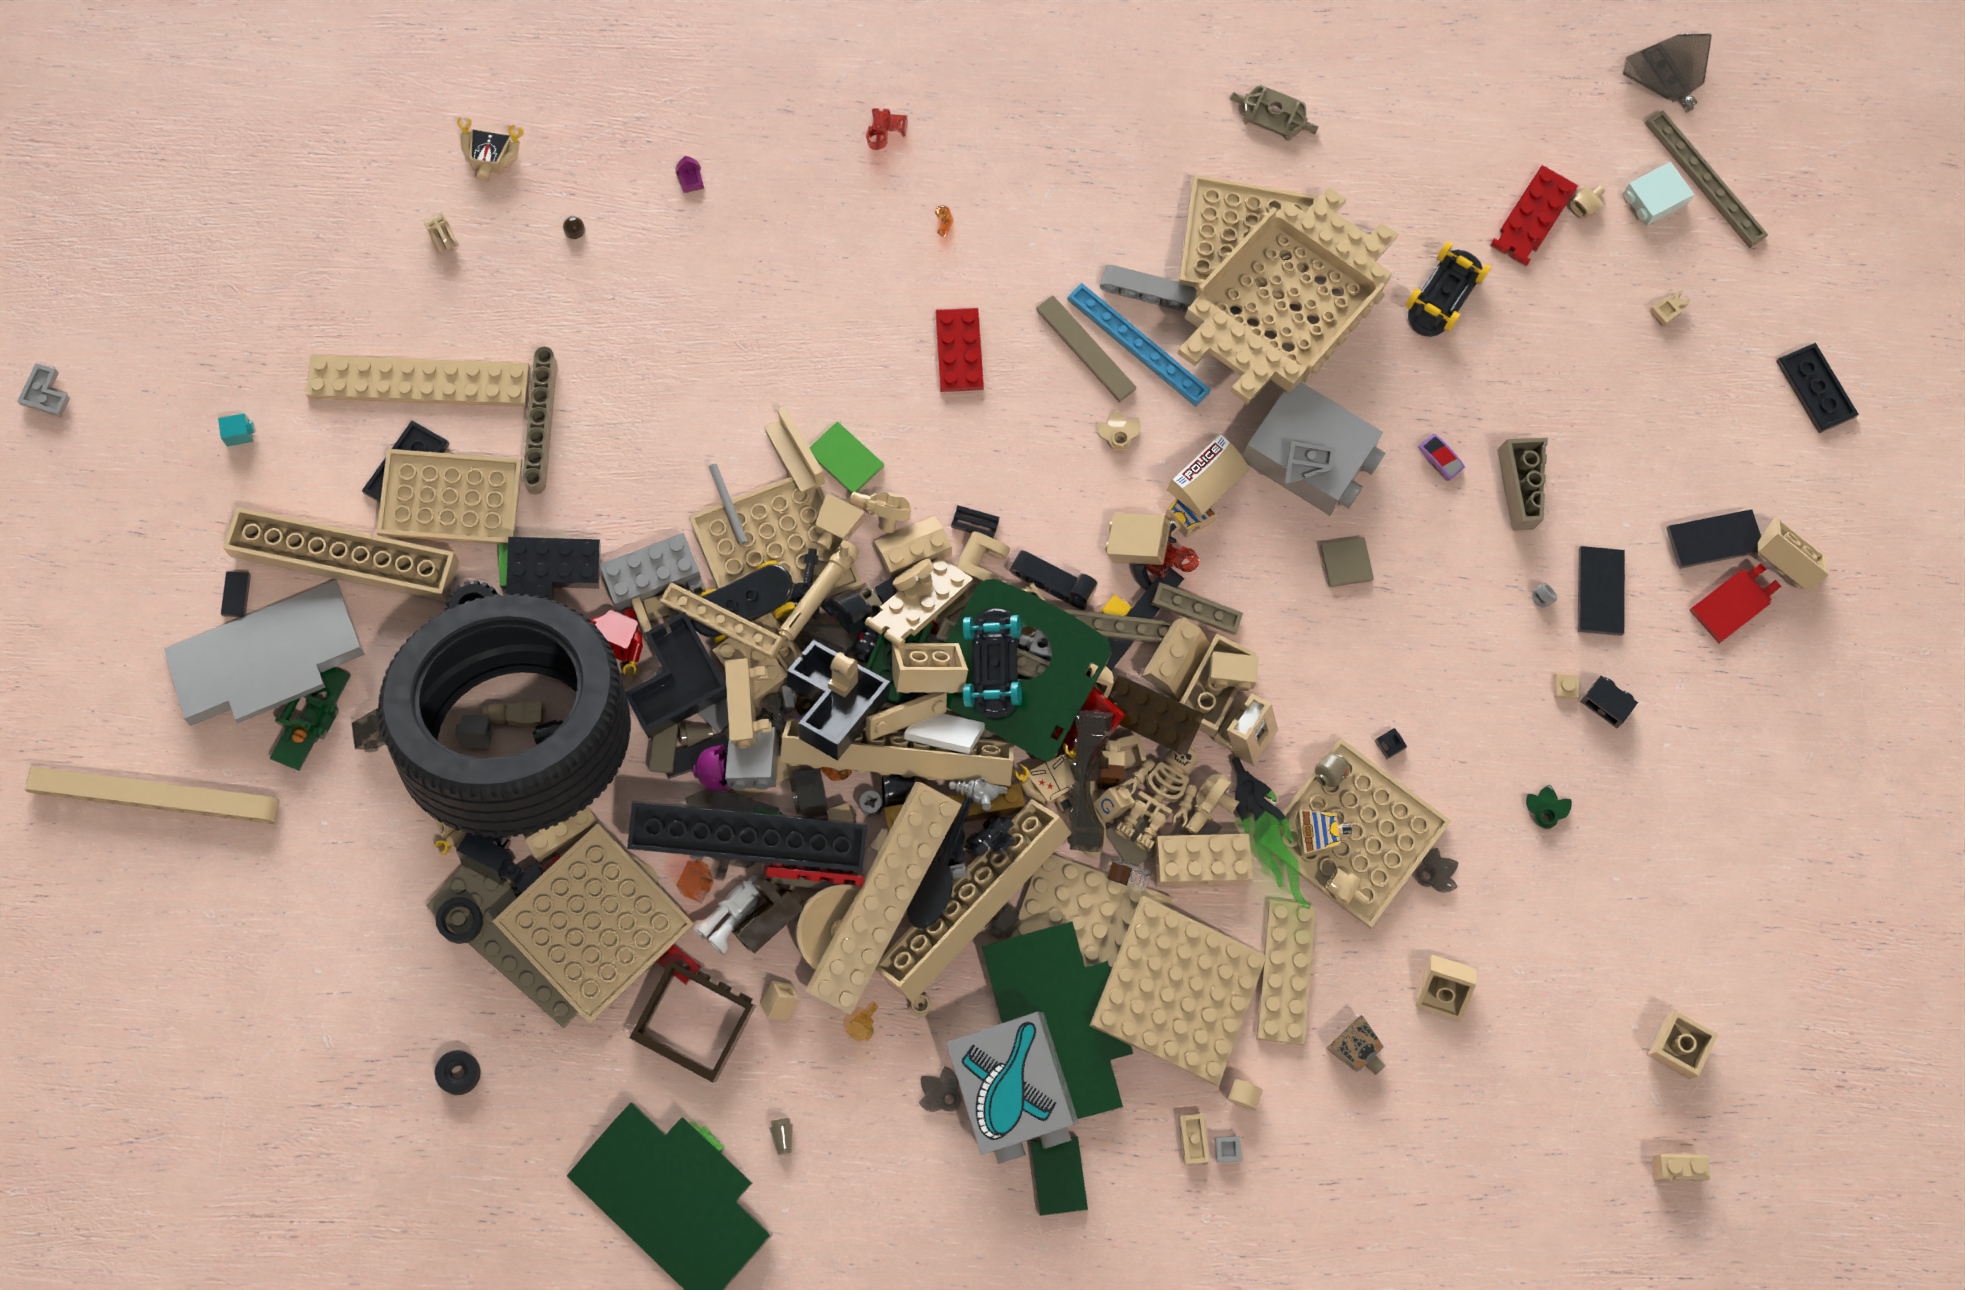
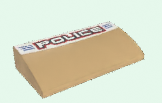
M1219 434L1171 480L1167 491L1201 518L1250 468L1238 450L1225 437Z

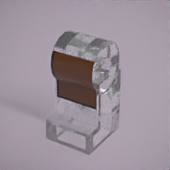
M1111 858L1105 877L1141 894L1146 891L1153 871L1128 861Z

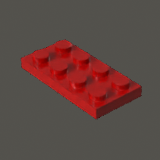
M978 308L936 310L940 392L984 390Z

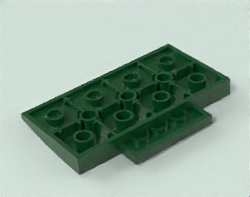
M1073 921L981 946L1001 1022L1005 1023L1035 1012L1044 1013L1077 1118L1081 1119L1123 1107L1111 1060L1131 1055L1133 1050L1131 1045L1090 1026L1111 970L1108 961L1085 967Z
M630 1102L567 1175L586 1196L684 1290H725L773 1236L738 1202L739 1198L748 1190L753 1182L684 1117H681L666 1134L635 1103Z

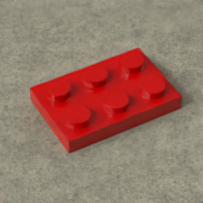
M1094 686L1061 747L1063 748L1064 743H1066L1068 750H1072L1074 748L1073 741H1075L1079 746L1077 754L1080 765L1083 768L1089 767L1123 720L1125 714ZM1059 728L1053 739L1058 740L1063 728Z

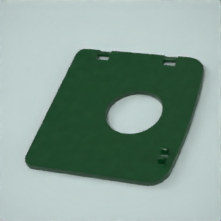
M986 579L975 588L945 642L959 643L968 669L965 684H972V640H965L963 620L964 617H972L975 622L976 618L988 609H1005L1012 615L1020 616L1021 628L1032 627L1043 632L1051 644V660L1046 670L1039 676L1029 680L1018 679L1022 690L1021 705H1016L1013 712L1003 719H988L982 716L975 706L965 707L963 692L947 693L946 708L966 719L985 723L986 730L1035 757L1049 762L1056 757L1066 735L1072 728L1097 683L1101 672L1107 665L1111 656V645L1105 636L1051 603L1000 580ZM1091 664H1094L1098 668L1093 677L1090 678L1086 676V673ZM1058 725L1063 728V731L1058 740H1055L1051 736Z

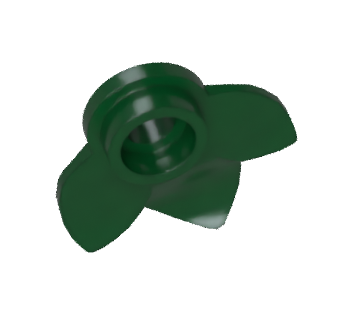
M1547 785L1539 792L1538 796L1530 793L1527 794L1526 806L1535 815V821L1539 827L1550 829L1557 824L1558 820L1568 816L1572 807V800H1558L1553 787ZM1543 815H1547L1549 817L1548 822L1543 820Z

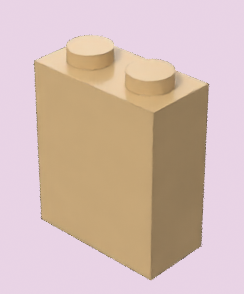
M1114 513L1113 521H1110L1109 524L1110 537L1109 541L1106 542L1105 552L1112 562L1163 565L1171 524L1165 515Z

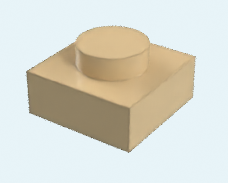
M1556 674L1554 676V698L1578 699L1579 676Z

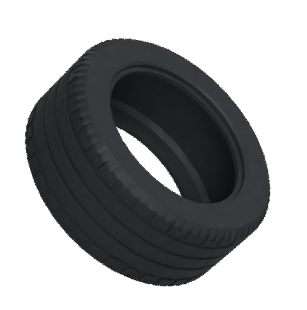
M499 594L493 597L486 596L483 599L477 598L474 601H467L465 604L456 605L452 609L449 608L445 613H440L436 618L430 619L427 624H423L420 630H416L413 636L406 640V644H403L400 647V651L394 655L395 659L391 660L389 668L385 672L386 676L383 677L378 703L379 725L385 744L405 788L415 802L425 812H428L431 817L457 831L462 830L463 833H471L476 836L481 834L483 837L492 836L497 838L503 836L506 838L509 836L518 837L519 834L529 835L531 832L537 833L541 829L547 830L550 826H557L559 822H565L569 820V817L576 816L577 812L583 811L587 805L593 803L595 798H599L601 793L607 789V785L613 781L614 776L617 775L618 768L621 767L626 756L630 740L631 717L615 654L608 640L593 622L574 608H568L566 604L559 603L556 600L550 601L549 598H541L536 595L531 597L529 594H524L523 596L521 594H504L503 596ZM511 673H537L560 680L576 692L575 702L563 724L546 740L521 753L501 758H474L454 752L438 742L441 725L452 706L473 687L497 676Z

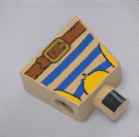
M1176 498L1168 507L1165 515L1171 524L1169 536L1171 537L1179 530L1184 537H1189L1213 523L1218 512L1211 507L1200 518Z
M1299 810L1296 814L1301 858L1336 850L1340 846V838L1352 837L1351 824H1338L1336 813Z

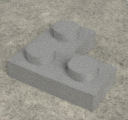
M35 363L17 402L22 406L62 417L70 397L51 390L59 374L56 369Z

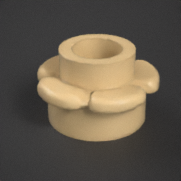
M924 993L913 1003L909 1001L911 1013L917 1014L919 1017L926 1016L928 1011L932 1009V1001Z

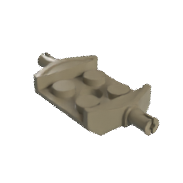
M1263 85L1257 86L1252 92L1246 94L1245 97L1235 92L1231 96L1230 100L1244 106V124L1251 121L1286 136V141H1289L1304 129L1316 135L1319 126L1307 122L1305 102ZM1278 106L1281 111L1273 112L1270 107Z

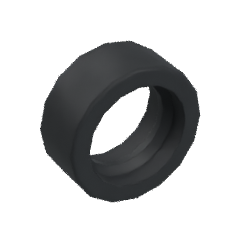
M455 897L445 901L436 914V927L439 933L449 942L456 944L472 941L481 932L483 926V914L480 908L470 899L464 897ZM456 907H465L473 915L472 927L463 934L452 933L446 926L448 913Z

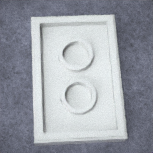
M942 713L908 726L904 733V739L970 754L985 729V723Z

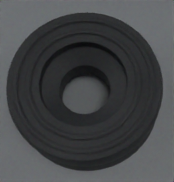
M453 1050L444 1054L435 1067L437 1084L441 1089L453 1095H463L473 1090L478 1084L481 1075L480 1065L476 1058L462 1050ZM456 1066H462L464 1069V1075L460 1079H453L451 1076V1071Z

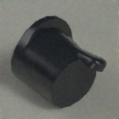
M899 774L882 775L883 807L904 804L915 784V777L906 778Z

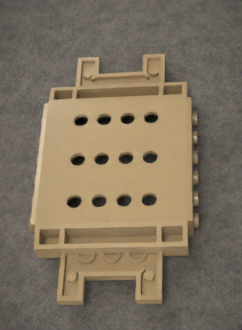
M1331 187L1318 198L1306 213L1289 201L1278 212L1273 207L1268 213H1263L1256 226L1252 225L1244 239L1240 238L1236 242L1231 253L1227 252L1223 256L1221 264L1219 266L1215 265L1210 270L1208 278L1206 280L1202 279L1197 284L1195 300L1187 308L1185 319L1198 327V329L1179 348L1177 354L1196 366L1207 353H1210L1241 376L1232 386L1230 392L1247 404L1253 400L1270 379L1290 393L1301 381L1306 383L1313 374L1320 370L1324 361L1331 358L1335 349L1345 342L1348 334L1354 332L1360 321L1369 315L1372 307L1384 297L1383 289L1388 283L1392 272L1376 261L1397 239L1398 233L1382 222L1370 235L1336 213L1345 204L1347 198ZM1286 252L1290 254L1291 259L1283 260L1279 254ZM1300 264L1306 265L1308 271L1300 272L1297 266ZM1321 276L1325 279L1326 283L1317 284L1314 278ZM1262 279L1267 285L1265 287H1258L1255 284V280ZM1338 288L1343 292V295L1336 297L1332 294L1331 290ZM1279 291L1284 295V298L1275 299L1272 293ZM1296 303L1300 305L1301 310L1294 312L1290 309L1289 305ZM1237 306L1242 312L1235 315L1230 312V307ZM1315 316L1319 322L1311 324L1308 322L1307 317ZM1250 318L1256 319L1259 325L1251 327L1248 325L1247 320ZM1266 331H1273L1276 334V338L1268 339L1264 333ZM1290 343L1294 350L1287 352L1282 348V345Z

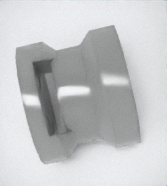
M870 790L864 792L860 797V809L864 815L873 817L881 812L883 804L879 793Z

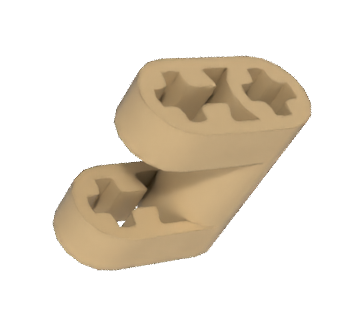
M972 532L956 568L972 577L973 583L978 585L986 579H997L993 573L978 567L984 553L997 559L1005 560L1009 554L1010 547L982 533Z

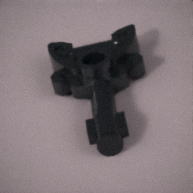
M809 548L808 554H805L804 564L806 566L803 582H799L793 587L791 597L787 601V603L793 602L795 607L798 605L796 603L797 600L802 599L813 585V571L815 565H818L819 559L816 549ZM819 607L812 615L815 620L820 618Z

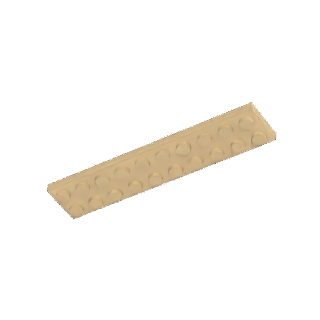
M311 355L306 396L313 399L526 407L530 365L529 363Z

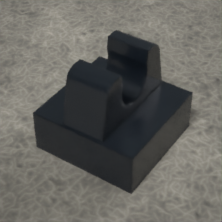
M1396 728L1375 740V743L1387 760L1407 748L1406 743Z

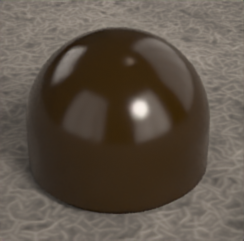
M572 216L564 221L563 230L568 238L578 239L585 233V226L580 218Z
M800 694L796 698L797 704L795 708L799 715H802L810 710L816 702ZM810 702L809 708H802L805 703Z

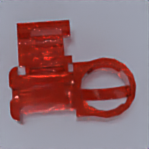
M879 108L872 109L873 124L868 126L866 133L867 144L871 149L880 150L887 145L888 130L889 132L898 130V132L902 133V137L906 136L907 115L891 114L889 109H883V111H879ZM874 135H877L876 142L870 140Z
M1168 540L1164 564H1146L1145 567L1149 573L1164 579L1167 575L1166 571L1169 567H1173L1172 563L1183 572H1191L1198 567L1200 559L1192 548L1183 546L1181 549H1177ZM1185 558L1190 561L1187 564H1182Z

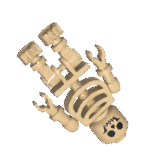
M1191 744L1187 755L1170 749L1165 757V763L1160 762L1156 767L1153 760H1146L1138 772L1135 771L1132 774V778L1123 784L1125 787L1132 785L1130 793L1132 796L1138 784H1142L1145 781L1144 778L1149 773L1146 784L1151 793L1154 794V797H1150L1142 791L1139 792L1136 797L1138 800H1135V803L1131 806L1130 810L1132 811L1129 816L1126 815L1123 819L1124 823L1120 821L1114 830L1119 836L1130 840L1135 832L1132 827L1137 825L1136 820L1138 817L1142 818L1145 814L1150 817L1148 822L1151 824L1148 828L1144 829V835L1141 833L1138 835L1134 843L1142 850L1150 852L1155 844L1152 839L1156 838L1157 830L1163 827L1167 820L1166 816L1169 817L1173 811L1163 805L1161 801L1177 802L1183 794L1184 798L1179 802V811L1174 816L1172 825H1175L1176 819L1182 816L1183 825L1181 829L1184 828L1188 819V811L1192 809V800L1197 793L1196 786H1187L1189 778L1184 776L1192 772L1199 760L1198 754L1195 752V746ZM1152 778L1155 781V783L1159 786L1158 788L1154 785ZM1167 792H1170V793H1174V794H1177V795H1168V794H1166V793H1167ZM1149 806L1155 809L1153 813L1147 810Z

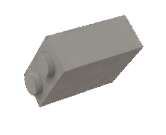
M772 727V732L757 733L758 744H751V747L743 749L737 748V746L731 743L729 734L725 779L730 788L735 790H744L745 788L764 790L768 787H776L779 736L775 727Z

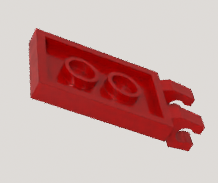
M1761 563L1749 572L1740 570L1689 610L1718 644L1769 606L1772 600L1769 596L1781 587L1777 580H1774L1762 589L1755 581L1757 577L1767 570Z

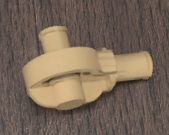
M855 491L850 497L851 505L865 508L868 514H876L884 518L881 530L884 532L895 533L897 520L907 521L910 519L912 509L910 503L899 494L883 492L868 496Z
M1219 774L1211 775L1205 781L1196 796L1195 814L1185 826L1189 833L1197 835L1207 820H1213L1214 816L1211 813L1218 804L1229 811V813H1233L1239 801L1226 793L1232 781Z

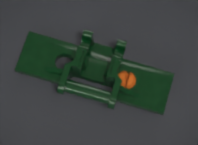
M336 668L321 672L325 688L303 696L308 706L301 719L296 717L293 722L289 721L301 698L287 703L280 717H277L275 723L285 727V730L272 752L270 760L300 771L314 743L318 739H325L338 715L339 709L335 704L351 677L350 674ZM320 692H326L328 696L325 701L316 698V695Z

